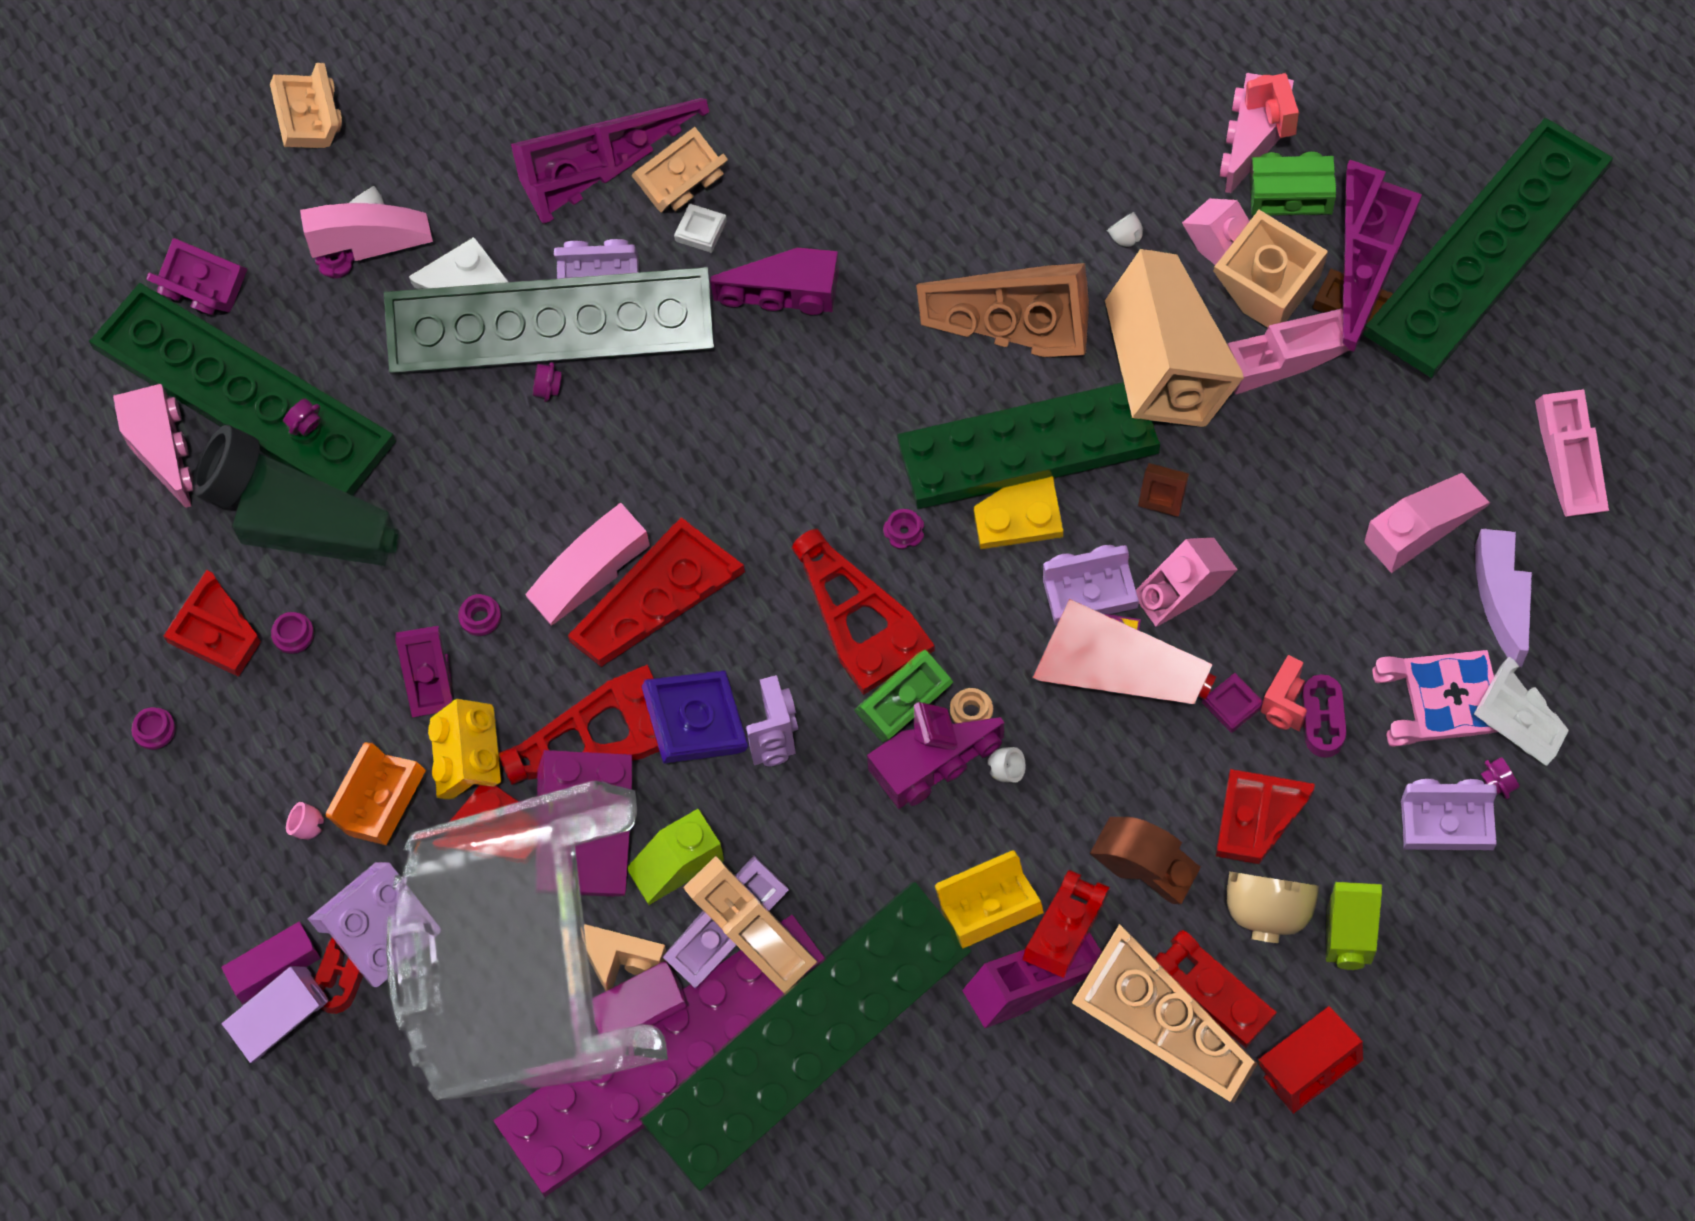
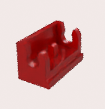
M1328 1006L1259 1058V1066L1267 1074L1263 1077L1294 1114L1363 1061V1041Z

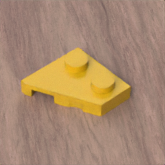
M1053 476L1002 488L973 507L980 549L1063 537V527Z

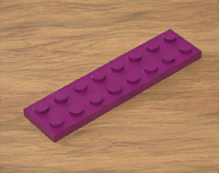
M790 915L780 923L817 961L806 972L808 973L824 959V956L795 917ZM739 950L716 966L696 988L690 984L683 989L686 1002L684 1009L610 1048H606L603 1044L493 1120L544 1197L645 1128L639 1120L645 1113L783 994L742 950Z

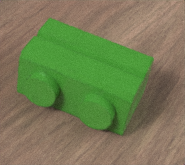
M1270 152L1260 157H1252L1249 177L1252 216L1258 210L1267 215L1332 214L1336 199L1334 156H1322L1318 152H1306L1296 157H1282L1278 153Z
M923 650L873 692L872 696L865 699L854 711L881 742H884L893 737L914 718V704L918 702L930 704L953 681L926 650Z

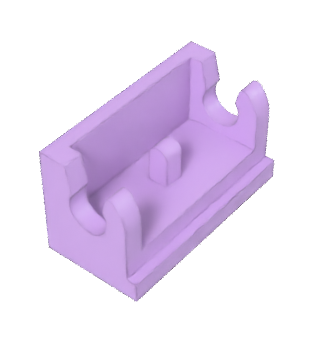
M290 966L222 1023L250 1063H255L272 1046L328 1002L326 995L310 975L311 973L307 967Z

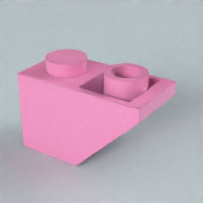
M1209 198L1182 224L1198 251L1216 265L1250 221L1238 200Z
M1215 538L1185 539L1136 589L1139 604L1155 627L1160 626L1212 596L1238 569Z

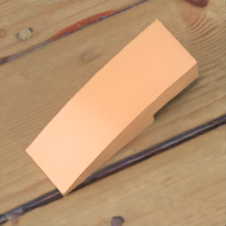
M717 856L683 887L697 905L783 993L789 990L817 963L808 951Z

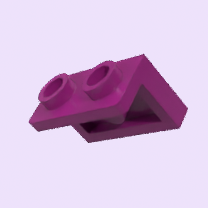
M173 238L159 275L149 272L146 280L159 285L157 293L177 301L183 295L192 299L190 307L213 315L215 309L225 312L231 311L248 268Z

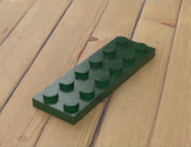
M1124 382L897 434L900 453L917 509L991 493L1005 487L1052 476L1053 478L1160 453V442L1152 421L1132 418Z

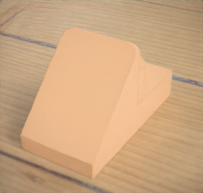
M582 923L578 925L577 934L581 946L605 991L614 987L621 964L625 965V970L629 973L638 975L666 961L663 958V955L666 953L664 944Z

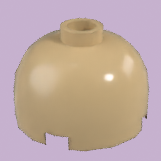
M1229 871L1227 905L1231 917L1238 925L1253 930V940L1279 943L1280 935L1296 934L1310 922L1317 905L1319 886Z

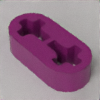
M1320 674L1308 679L1303 688L1301 703L1302 707L1307 710L1303 724L1306 746L1311 753L1318 757L1328 758L1339 753L1344 745L1346 738L1345 713L1341 685L1333 677ZM1317 688H1324L1326 695H1333L1328 698L1326 710H1320L1318 697H1311L1315 695ZM1327 721L1329 734L1336 735L1332 737L1331 744L1328 745L1323 744L1321 737H1314L1319 735L1321 722Z

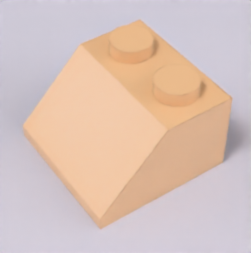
M1258 210L1214 266L1213 271L1241 311L1268 328L1269 325L1286 322L1321 277L1328 251L1261 210Z

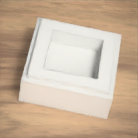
M689 203L675 232V241L712 253L727 222L726 215Z

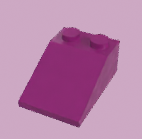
M544 750L537 769L536 893L625 896L632 801V755Z

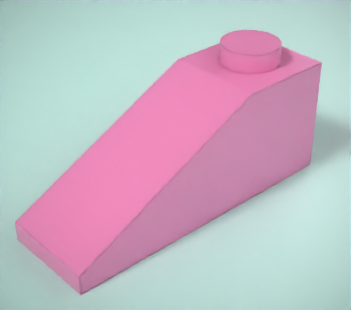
M1460 473L1401 499L1375 517L1369 523L1364 543L1392 573L1483 510L1490 502L1463 473Z

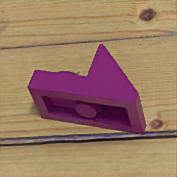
M439 626L396 632L395 640L412 717L438 713L454 701L449 656L444 653Z

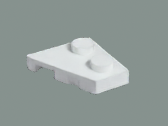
M474 237L409 276L411 284L417 289L508 282Z
M1508 657L1499 667L1474 715L1521 747L1527 754L1532 755L1547 766L1557 755L1569 730L1557 714L1548 708L1546 700L1536 687L1527 691L1514 674L1519 665L1514 659Z

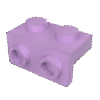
M627 240L604 241V246H588V243L584 241H568L564 243V247L554 248V257L557 261V279L639 272L638 251L635 245H628Z
M1104 545L1090 553L1076 556L1061 554L1043 564V583L1055 626L1058 624L1069 599L1103 614H1113L1138 608L1139 600L1128 565L1129 552L1127 546L1115 547L1113 545Z
M777 675L760 680L767 720L746 727L754 765L763 763L765 766H776L787 761L789 755L796 754L792 733L798 730L795 706L789 688L781 690Z
M1421 779L1412 784H1407L1401 799L1404 850H1494L1496 846L1493 802L1497 795L1496 785L1484 784L1483 781L1477 779L1463 780L1457 784H1439L1434 779Z

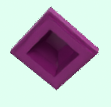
M922 702L914 704V739L926 745L950 750L958 748L948 709Z

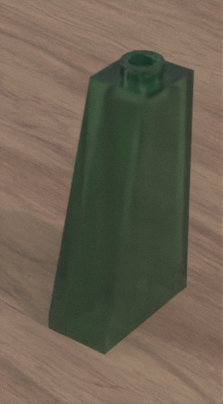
M259 454L254 473L242 493L232 526L240 543L244 545L380 566L386 565L388 554L395 553L399 541V531L394 527L389 512Z

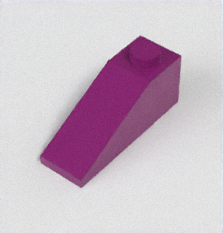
M1090 932L1064 978L1023 961L1025 949L985 963L962 990L984 1028L1020 1016L1085 980L1102 954Z

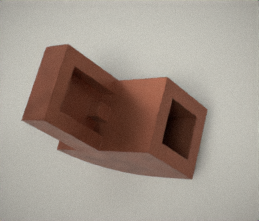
M1109 817L1090 852L1094 858L1116 876L1124 879H1141L1172 904H1182L1201 868L1179 849L1182 841L1152 823L1133 817Z

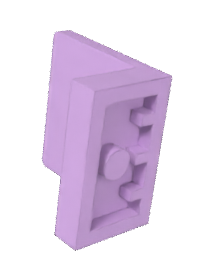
M375 862L308 918L319 933H328L333 937L372 987L380 986L442 931L392 865L386 862Z

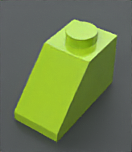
M696 809L660 830L628 865L627 871L647 904L650 905L689 882L715 856L721 862L724 861V856L719 840L699 809Z
M1335 882L1326 909V962H1337V967L1345 970H1358L1364 968L1365 964H1372L1377 950L1382 884Z

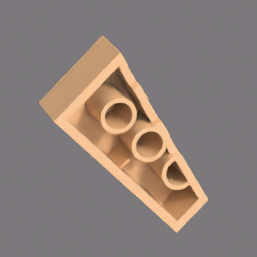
M1119 924L1072 1003L1229 1102L1234 1103L1258 1063Z

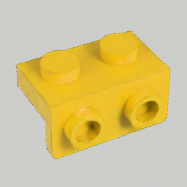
M455 699L430 718L428 735L432 741L434 761L432 777L436 783L437 798L454 799L473 784L494 787L501 782L494 707L491 704Z
M1014 850L938 882L935 885L942 914L953 927L962 949L1044 913L1041 900L1024 875L1020 858Z

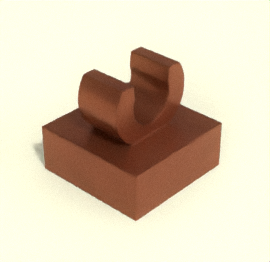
M1148 463L1138 506L1179 517L1189 473Z

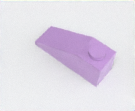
M755 855L735 875L768 910L789 890ZM702 911L663 955V958L696 988L736 944Z

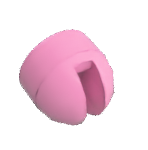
M298 802L288 816L286 832L299 839H313L321 833L322 830L317 825L323 824L324 818L321 812L314 806Z

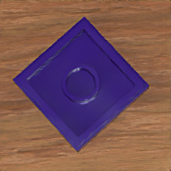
M725 670L647 679L644 681L642 691L663 764L733 755L746 751L748 744Z

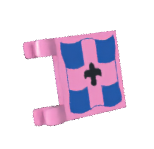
M1488 650L1405 659L1389 656L1381 657L1376 661V666L1372 669L1375 683L1392 682L1406 678L1415 721L1398 720L1391 724L1390 730L1386 734L1390 746L1395 747L1410 745L1420 741L1498 732L1474 715L1494 678Z

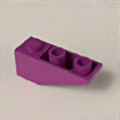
M797 247L713 275L710 280L713 301H720V303L729 307H738L742 304L760 305V307L769 311H777L782 308L800 309L803 313L817 315L822 313V311L833 312L839 276L838 251Z
M1001 717L952 724L958 746L954 750L926 745L914 739V729L902 731L867 755L868 770L898 809L907 803L911 806L917 805L930 795L932 786L943 779L947 782L956 779L966 770V763L979 754L982 758L987 757L1001 746V739L1004 738V721Z

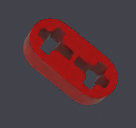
M333 937L328 943L314 980L323 991L325 987L333 988L338 975H341L339 986L344 991L343 995H335L331 1002L328 1001L321 1007L327 1013L337 1014L344 1012L351 1006L363 975L349 958L345 967H342L344 956L339 951L340 946Z

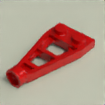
M819 529L809 530L796 539L792 545V550L801 563H803L838 659L863 695L887 681L919 652L926 650L930 654L935 651V645L911 612L833 549ZM823 554V557L820 560L812 561L813 559ZM843 575L859 593L836 606L831 600L825 584L837 576ZM863 606L870 607L887 621L888 626L863 643H857L853 640L846 623L847 616Z
M648 665L607 681L521 744L498 753L511 785L525 779H537V769L544 750H549L548 745L551 740L569 730H576L584 745L582 752L632 755V761L643 759L659 752L660 750L642 691L644 681L654 679ZM608 708L618 709L629 729L627 738L607 744H599L593 741L588 732L590 721ZM527 758L530 761V765L523 766L521 759Z

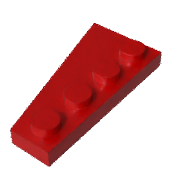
M681 517L568 635L569 641L602 667L745 573L744 565Z

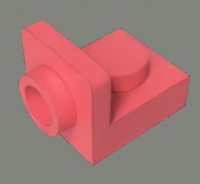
M1287 74L1262 75L1248 81L1245 95L1247 109L1266 107L1268 121L1270 124L1276 123L1280 138L1296 135L1299 111Z
M1290 655L1285 659L1265 694L1261 713L1266 715L1267 720L1280 729L1288 730L1291 727L1300 732L1307 710L1295 702L1306 682L1300 678L1304 662Z

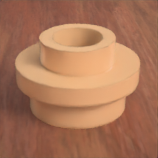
M967 688L959 691L950 703V716L955 724L991 719L993 715V704L990 697L985 692L976 688ZM968 705H975L980 711L975 716H968L963 710Z

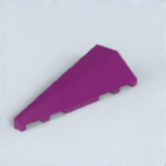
M699 98L511 144L519 180L541 222L547 223L554 218L551 213L568 201L574 205L582 200L583 197L580 193L600 180L602 183L608 182L652 152L651 144L667 133L673 137L681 132L682 129L679 125L695 114L699 113L702 116L709 112L707 99Z
M1349 160L1346 170L1342 343L1354 352L1413 224L1422 194L1384 182L1385 171Z

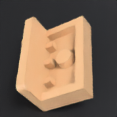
M316 63L311 76L273 75L270 87L284 147H329L335 133L341 130L342 117L340 110L335 109L333 101L334 82L332 78H328L325 63Z
M694 127L636 170L631 176L661 213L670 206L674 211H677L694 197L690 191L697 185L702 183L706 189L724 175L720 168L728 159L724 153L718 157L697 128Z

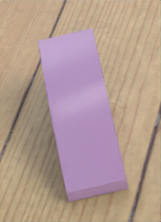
M1481 529L1475 544V567L1480 598L1488 622L1507 657H1511L1519 667H1522L1529 651L1532 572L1514 571L1516 532Z

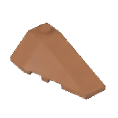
M1085 263L1041 266L918 283L916 285L921 325L965 337H969L973 332L996 338L994 344L1008 347L1009 342L1032 347L1031 354L1042 357L1085 355L1089 297Z

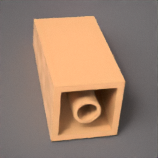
M1140 249L1105 299L1132 418L1199 427L1207 426L1243 380L1242 370L1178 255Z

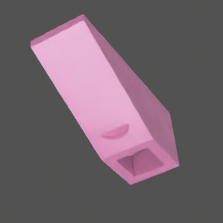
M1246 73L1244 89L1236 87L1232 111L1239 112L1238 121H1229L1226 144L1233 145L1232 153H1223L1219 176L1227 178L1225 189L1227 193H1232L1250 173L1252 157H1260L1268 153L1280 139L1276 123L1270 124L1268 121L1266 107L1248 110L1245 104L1247 82L1262 75ZM1288 79L1292 89L1294 80Z
M162 384L114 395L119 430L129 448L185 508L191 507L189 492L193 491V475L190 467H184L182 457L189 455L183 432H177L175 422L182 420L176 398H169Z

